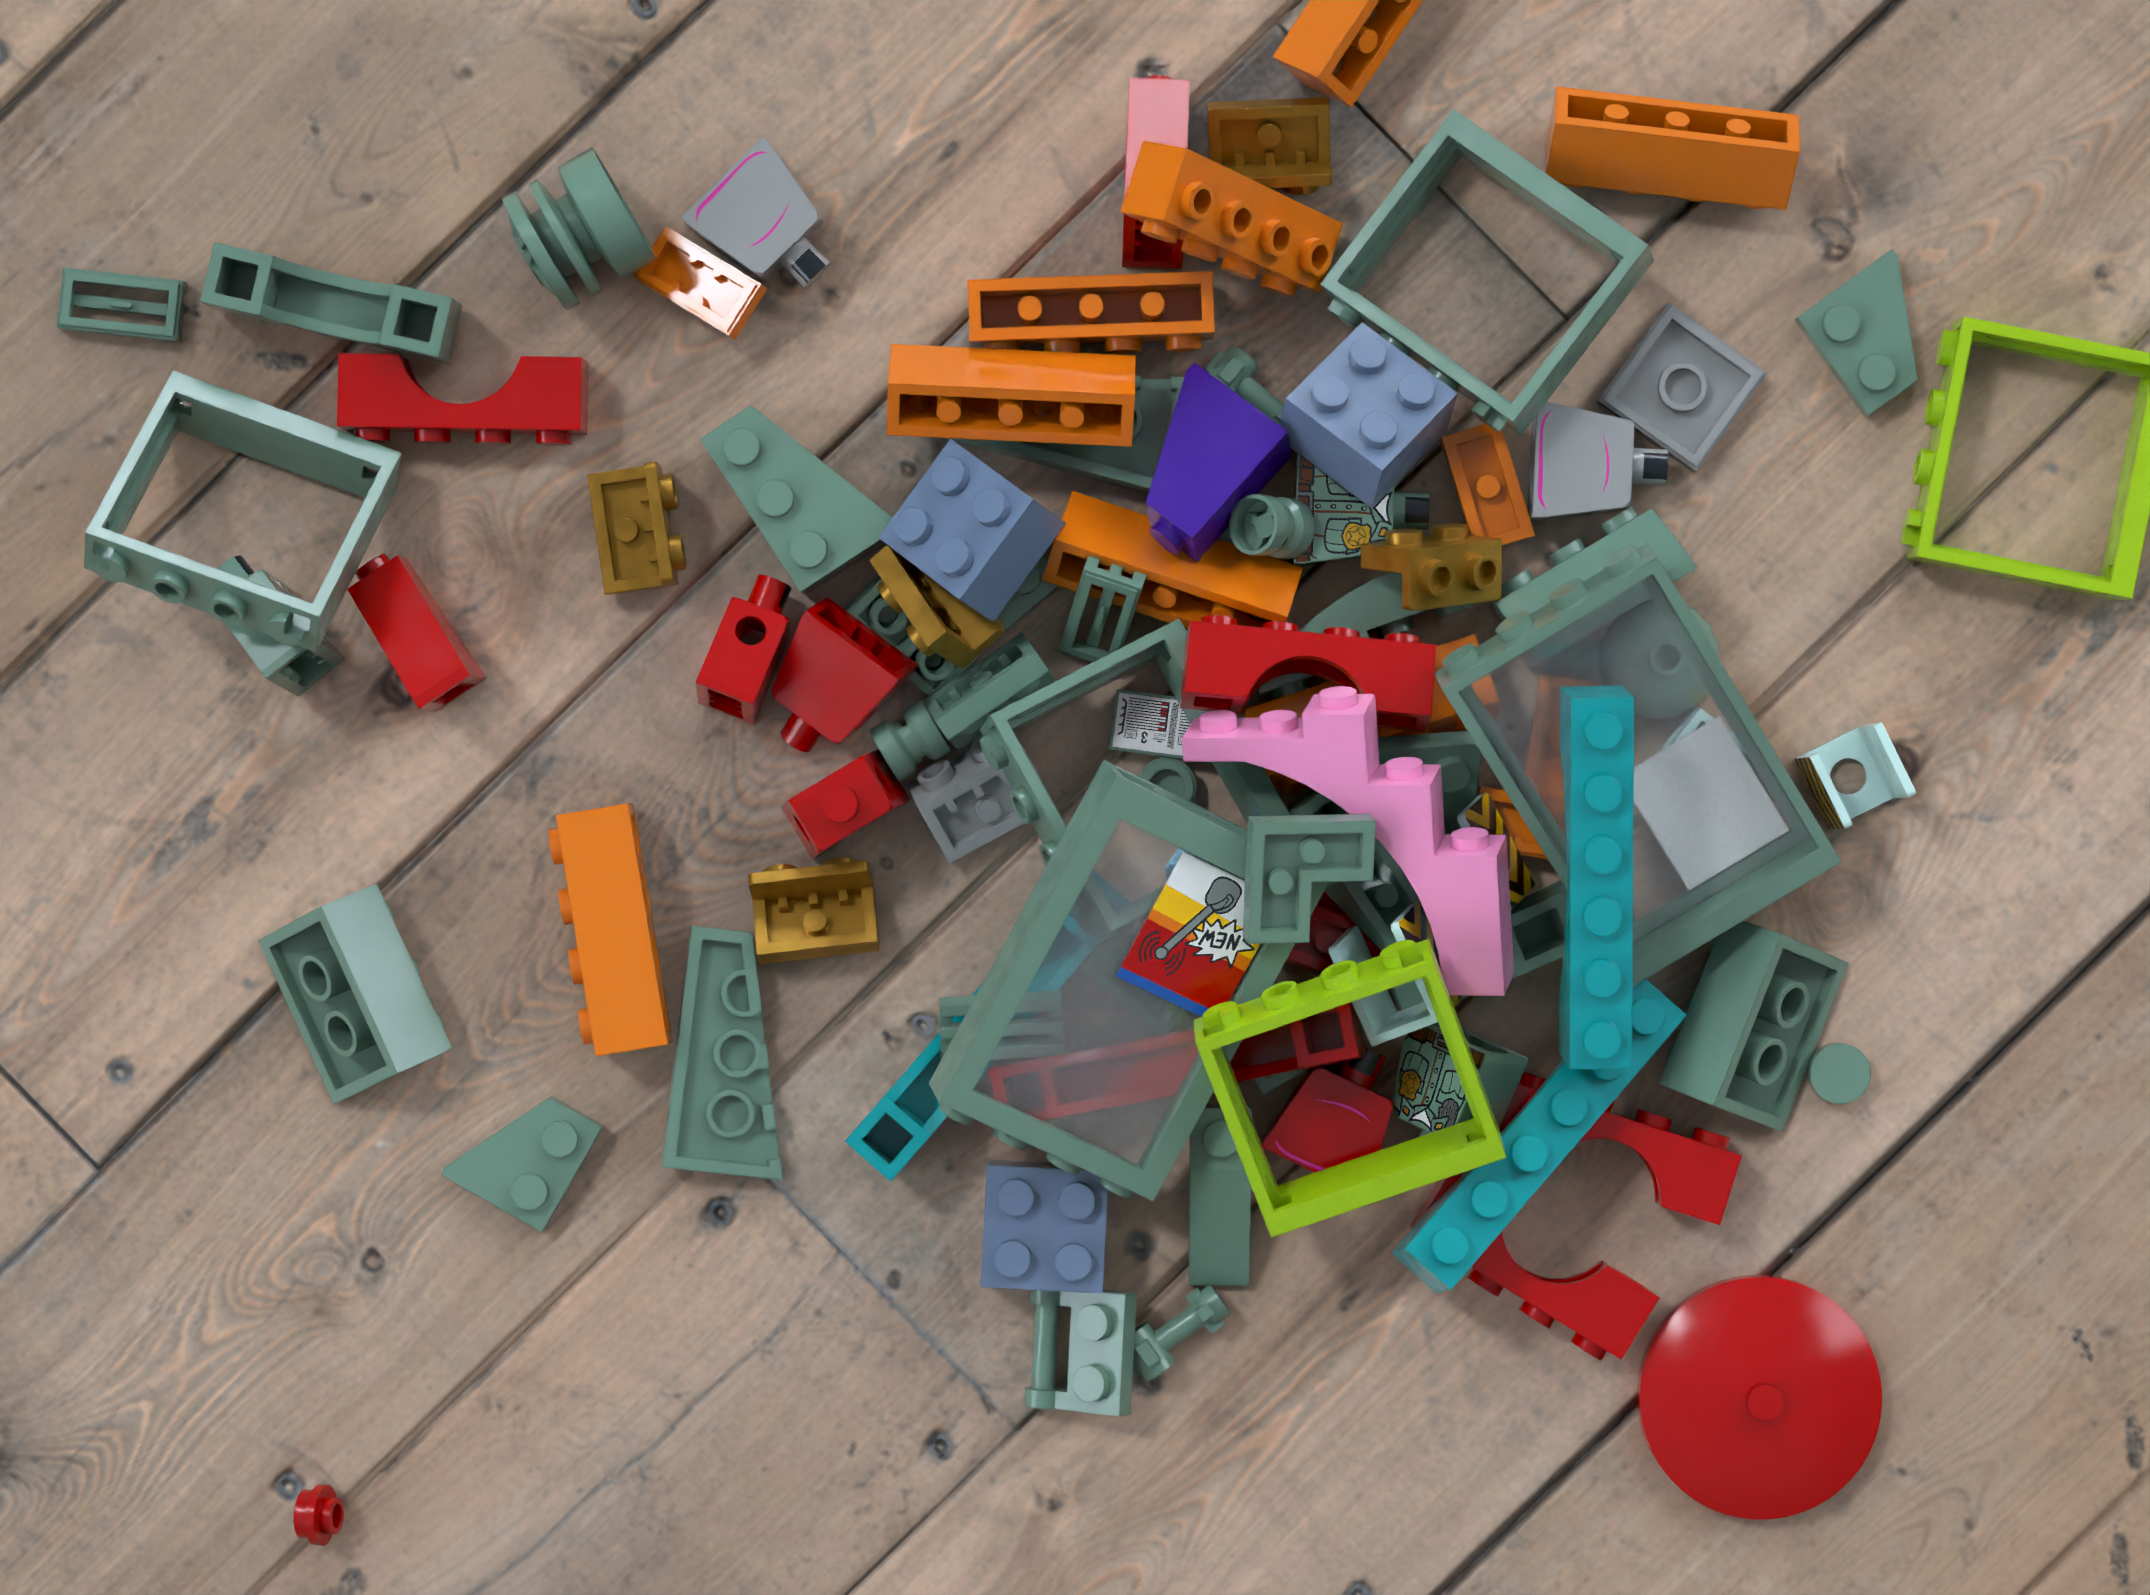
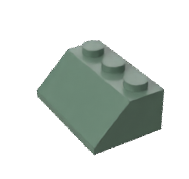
M1631 506L1601 524L1606 533L1605 537L1588 547H1585L1581 538H1578L1549 556L1555 567L1535 579L1530 571L1526 569L1503 583V598L1490 606L1500 623L1521 611H1527L1530 615L1550 603L1549 596L1558 587L1576 578H1581L1583 582L1604 570L1603 563L1608 557L1620 549L1631 545L1638 549L1648 543L1672 582L1677 581L1697 569V567L1653 509L1638 516ZM1639 582L1530 648L1520 656L1527 667L1536 665L1647 599L1650 595L1643 583Z
M377 884L322 905L258 940L333 1104L453 1049L445 1033L444 1023L435 1011L420 979L417 964L410 957L394 923L392 910L384 901Z
M1742 921L1715 937L1697 988L1690 997L1687 1016L1683 1021L1676 1042L1667 1056L1666 1067L1659 1084L1783 1132L1847 969L1848 962L1747 921Z

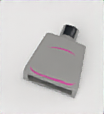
M764 137L681 217L692 232L762 282L767 281L783 266L806 289L818 280L831 265L808 241L824 224L821 216L774 148Z
M1546 402L1532 420L1528 489V514L1530 520L1541 521L1626 510L1631 504L1632 484L1666 485L1668 450L1634 448V421Z

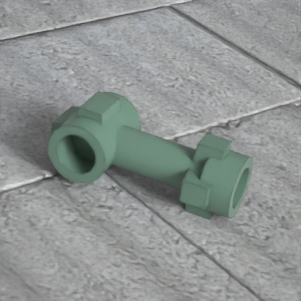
M1230 345L1225 353L1219 351L1204 370L1280 425L1284 403L1252 378L1259 368L1257 363L1247 353L1234 345Z
M1211 1284L1201 1291L1196 1287L1185 1295L1190 1306L1156 1331L1153 1330L1148 1321L1135 1328L1133 1373L1135 1375L1140 1373L1146 1382L1151 1381L1176 1362L1169 1352L1172 1348L1204 1325L1212 1334L1224 1326L1222 1320L1229 1316L1231 1312Z

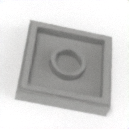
M1669 302L1596 403L1616 417L1634 421L1635 431L1660 449H1667L1671 457L1695 473L1764 379L1767 372Z

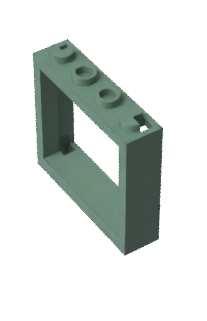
M1453 109L1320 285L1332 301L1327 309L1338 319L1353 329H1356L1363 322L1407 356L1425 367L1427 371L1454 391L1460 392L1474 402L1475 405L1471 412L1487 426L1500 433L1506 425L1521 436L1654 262L1647 243ZM1461 156L1617 265L1513 403L1357 293Z
M173 370L85 531L84 568L95 572L105 580L123 582L154 593L165 602L181 603L212 614L216 619L226 624H240L270 635L282 644L289 646L298 645L316 652L397 490L401 452ZM183 401L191 403L192 406L184 404ZM178 431L365 498L313 603L123 535ZM367 467L377 470L379 472L375 473L370 470H367Z
M1180 619L991 714L980 728L983 735L980 738V746L986 760L994 770L1002 769L1013 789L1009 795L1015 812L1023 823H1032L1043 842L1039 850L1045 866L1067 827L1014 732L1154 660L1180 704L1185 639L1187 631ZM1182 709L1190 724L1195 718H1199L1201 714L1209 712ZM1212 762L1246 823L1248 822V816L1290 815L1263 767L1247 762ZM1207 861V863H1209V864H1211V865H1213V866H1215V867H1217V868H1219V869H1221V870H1223V871H1225V872H1227V873H1230V872H1228V871H1226V870H1224V869H1222V868H1220V867H1218V866H1216V865H1214V864H1212V863H1210V862ZM1091 872L1071 911L1079 926L1086 932L1092 930L1099 943L1148 917L1165 884L1113 911Z

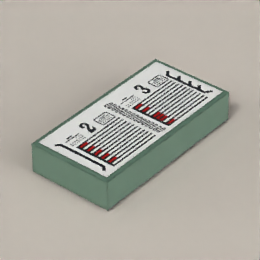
M1117 689L1109 750L1183 759L1182 737L1191 724L1184 711L1180 709V704L1176 697Z

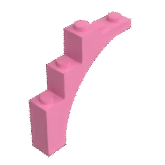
M1336 686L1323 689L1319 694H1314L1302 713V718H1297V714L1289 710L1269 711L1260 715V718H1236L1235 712L1215 710L1205 712L1199 718L1193 720L1182 737L1183 762H1247L1276 771L1307 785L1335 802L1349 814H1370L1376 820L1375 838L1386 848L1403 870L1419 897L1431 925L1439 954L1441 973L1449 994L1462 996H1505L1514 975L1506 835H1489L1486 829L1478 827L1461 828L1453 831L1452 834H1445L1441 764H1423L1421 759L1415 757H1399L1391 759L1385 764H1380L1375 694H1357L1356 689L1352 687Z

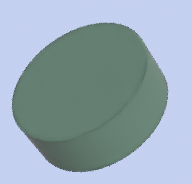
M1170 757L1155 759L1149 762L1138 776L1192 803L1195 799L1197 791L1195 776L1191 769L1178 759Z
M1837 1042L1822 1046L1812 1055L1807 1068V1078L1810 1087L1820 1098L1834 1104H1847L1857 1100L1864 1094L1870 1083L1871 1070L1867 1058L1860 1050L1851 1045Z

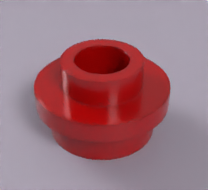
M318 1484L313 1490L304 1489L299 1493L294 1507L293 1523L295 1533L299 1538H307L312 1545H327L333 1534H338L341 1530L344 1519V1505L342 1500L336 1497V1493L331 1485Z

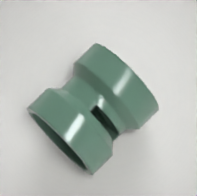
M1252 494L1245 496L1237 502L1231 513L1229 529L1234 545L1242 553L1253 556L1269 555L1276 558L1291 559L1299 557L1307 551L1313 540L1315 525L1310 508L1301 500Z
M922 700L905 709V720L901 723L899 720L894 723L884 721L869 730L899 782L915 773L917 764L922 762L921 758L924 756L937 760L952 751Z

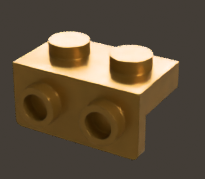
M1328 97L1207 102L1208 152L1210 160L1268 188H1283L1284 192L1294 195L1312 194L1320 189L1319 186H1330L1333 184Z
M656 461L644 463V466L587 474L604 594L613 595L679 585L677 571L686 570L687 563L682 535H671L668 511L678 509L673 474L662 475L661 465Z
M1466 524L1432 525V535L1423 536L1422 530L1417 529L1387 530L1386 541L1361 544V568L1402 573V607L1405 610L1417 611L1499 600L1502 596V539L1468 535V525Z
M886 545L869 560L882 579L877 585L879 593L896 612L901 613L904 611L912 623L906 628V632L913 643L926 656L930 657L932 654L937 653L958 668L963 669L1004 634L1005 626L998 617L992 622L959 600L890 546Z
M838 857L827 860L823 865L796 868L789 864H777L765 868L762 872L748 875L749 889L753 901L756 953L759 965L880 951L874 883L868 861H856L848 857Z

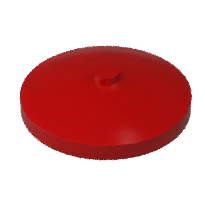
M1746 1275L1728 1278L1703 1287L1679 1303L1665 1317L1649 1341L1642 1359L1637 1384V1407L1642 1432L1652 1455L1666 1475L1684 1493L1702 1505L1722 1514L1752 1520H1770L1800 1514L1820 1505L1838 1493L1855 1476L1869 1455L1877 1436L1882 1411V1386L1879 1369L1870 1344L1858 1325L1839 1305L1817 1290L1794 1280L1769 1275Z

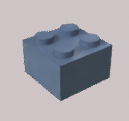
M1362 322L1286 398L1280 426L1288 431L1290 447L1372 509L1447 432L1458 393Z
M950 439L878 538L959 600L994 622L1066 523L954 440Z
M989 1159L986 1174L981 1287L1103 1294L1108 1189L1099 1183L1100 1177L1082 1168L1078 1175L1071 1174L1052 1163Z

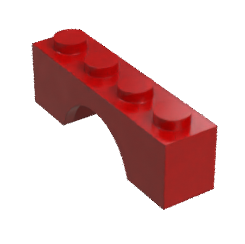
M338 353L337 427L346 431H354V436L373 443L390 442V432H414V442L430 444L451 443V433H475V443L491 445L511 444V434H535V444L552 446L572 445V435H587L588 362L582 357L521 356L513 374L497 392L480 401L455 404L443 402L429 395L417 381L408 359L400 354Z
M1208 615L1202 617L1201 621L1190 620L1185 639L1180 709L1200 711L1228 710L1241 714L1250 697L1268 681L1282 675L1306 673L1327 679L1337 686L1352 687L1356 689L1357 694H1375L1377 728L1424 732L1432 716L1436 645L1421 643L1420 637L1406 633H1392L1386 635L1384 639L1360 637L1359 631L1345 627H1331L1325 629L1323 633L1299 631V627L1290 622L1270 621L1263 623L1262 627L1238 625V621L1229 616Z
M1523 1072L1499 1126L1500 1133L1546 1080L1545 1078ZM1613 1101L1580 1139L1579 1142L1591 1139H1609L1631 1147L1642 1158L1650 1172L1654 1188V1199L1657 1204L1717 1225L1721 1224L1742 1155L1727 1149L1730 1141L1729 1137L1695 1127L1693 1136L1688 1137L1669 1130L1672 1119L1646 1110L1637 1109L1634 1119L1611 1112L1615 1102Z
M1462 1173L1437 1181L1412 1221L1411 1229L1426 1211L1458 1180ZM1502 1232L1472 1265V1270L1467 1276L1468 1279L1497 1297L1503 1288L1524 1300L1519 1310L1543 1326L1550 1329L1554 1321L1557 1320L1576 1332L1571 1342L1601 1361L1607 1352L1622 1360L1660 1299L1653 1291L1603 1260L1588 1270L1571 1277L1549 1278L1531 1273L1513 1260L1505 1245Z

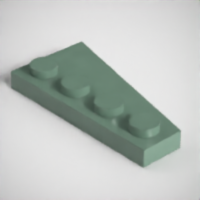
M1135 376L1132 447L956 438L943 439H952L958 443L1149 493L1184 377L1171 376V379H1142L1141 376Z
M690 925L661 1162L663 1168L783 1180L768 1070L767 1046L761 1014L762 1007L753 934L751 932Z

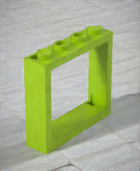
M1965 316L1953 322L1952 330L1944 329L1942 331L1937 348L1936 364L1944 366L1940 390L1931 389L1926 404L1924 424L1933 427L1928 449H1919L1914 465L1912 482L1913 484L1921 485L1917 507L1916 509H1907L1902 525L1901 543L1909 545L1906 559L2115 601L2133 599L2150 514V353ZM1972 345L2139 377L2100 576L1933 544Z
M1429 939L1417 943L1413 940L1393 943L1380 952V956L1357 964L1351 960L1335 963L1324 969L1319 977L1299 984L1294 981L1277 983L1267 988L1259 998L1241 1004L1233 1001L1219 1003L1207 1009L1201 1018L1193 1020L1196 1046L1271 1238L1507 1158L1499 1127ZM1422 978L1473 1119L1277 1185L1224 1046Z

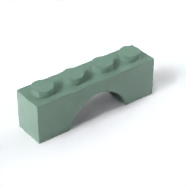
M216 242L213 244L200 302L215 310L449 364L462 305L452 297L396 284H383L346 277L296 264L272 255Z

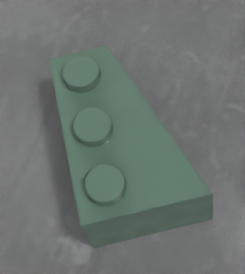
M750 405L700 438L802 594H808L884 544L878 537L893 517L753 406Z

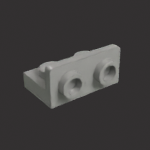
M1014 732V734H1015V736L1017 737V739H1018L1020 745L1022 746L1024 752L1026 753V755H1027L1029 761L1031 762V764H1032L1034 770L1036 771V773H1037L1039 779L1041 780V782H1042L1043 786L1045 787V789H1046L1048 795L1050 796V794H1049V792H1048L1046 786L1044 785V783H1043L1041 777L1039 776V774H1038V772H1037L1035 766L1033 765V763H1032L1030 757L1028 756V754H1027V752H1026V750H1025V748H1024V746H1023V744H1022V742H1021L1019 736L1017 735L1016 732ZM983 735L972 743L970 749L948 761L938 760L928 764L918 773L915 779L907 784L917 808L949 864L1024 824L1012 806L1009 793L1013 789L1002 769L994 770L983 754L980 746V738Z

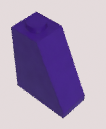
M1193 363L1186 371L1146 500V507L1151 526L1150 533L1153 538L1167 551L1178 554L1182 550L1198 562L1229 527L1231 513L1237 502L1247 495L1258 494L1291 458V450L1287 430L1196 363Z

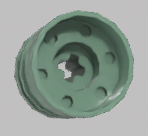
M592 147L558 166L559 176L566 194L557 200L537 179L528 183L541 208L536 212L530 213L516 191L502 198L509 215L512 229L511 234L520 252L539 283L555 295L566 310L580 304L579 298L569 280V277L576 273L579 274L593 296L601 292L600 282L593 266L597 261L604 258L613 271L623 279L657 260L623 196Z

